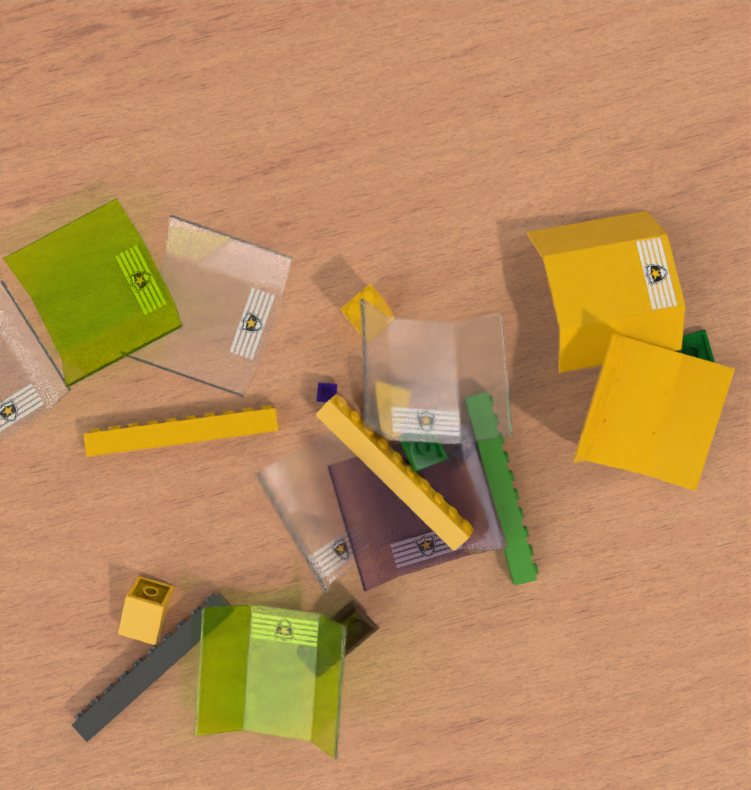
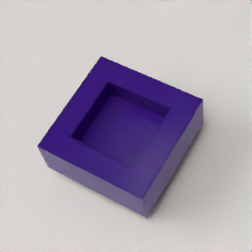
M318 382L317 402L327 403L337 394L338 384Z

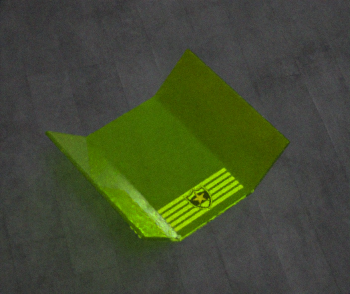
M117 198L3 258L31 297L62 359L67 388L183 327L176 303L145 242Z
M253 604L203 607L194 736L244 730L310 741L331 758L337 760L346 627L323 614Z

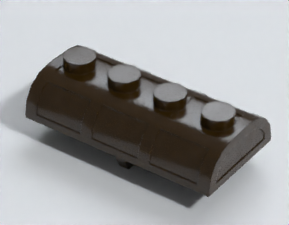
M352 600L315 631L318 632V636L310 635V637H317L318 641L304 640L317 643V646L300 644L297 647L298 656L316 676L323 677L336 664L375 633L379 627Z

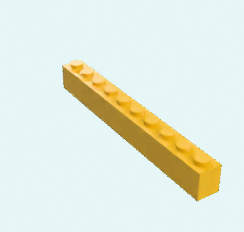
M335 394L315 414L453 551L469 539L474 531L470 522L463 519L457 510L450 506L443 496L430 486L427 480L423 479L417 472H414L412 466L408 465L402 459V456L388 445V442L381 438L374 431L373 427L360 417L358 412L352 410L342 397Z
M272 405L260 406L261 410L253 411V407L241 409V413H234V410L222 411L223 415L215 416V412L203 414L204 418H196V415L184 416V420L177 421V418L165 419L166 423L159 424L158 420L146 421L144 426H139V423L127 424V428L120 429V425L109 426L107 431H101V428L89 429V433L83 434L86 457L280 431L277 408H272Z

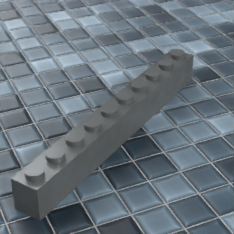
M220 592L216 595L212 593L204 600L206 604L202 608L197 606L190 613L192 617L189 620L183 619L175 626L177 630L173 634L168 632L161 639L163 643L157 647L155 644L147 651L148 656L144 660L139 658L132 665L134 669L131 672L126 670L118 677L119 682L115 686L110 684L103 691L105 695L102 698L97 696L89 703L90 708L86 712L83 709L74 717L76 721L72 726L86 742L93 738L234 611L235 608Z

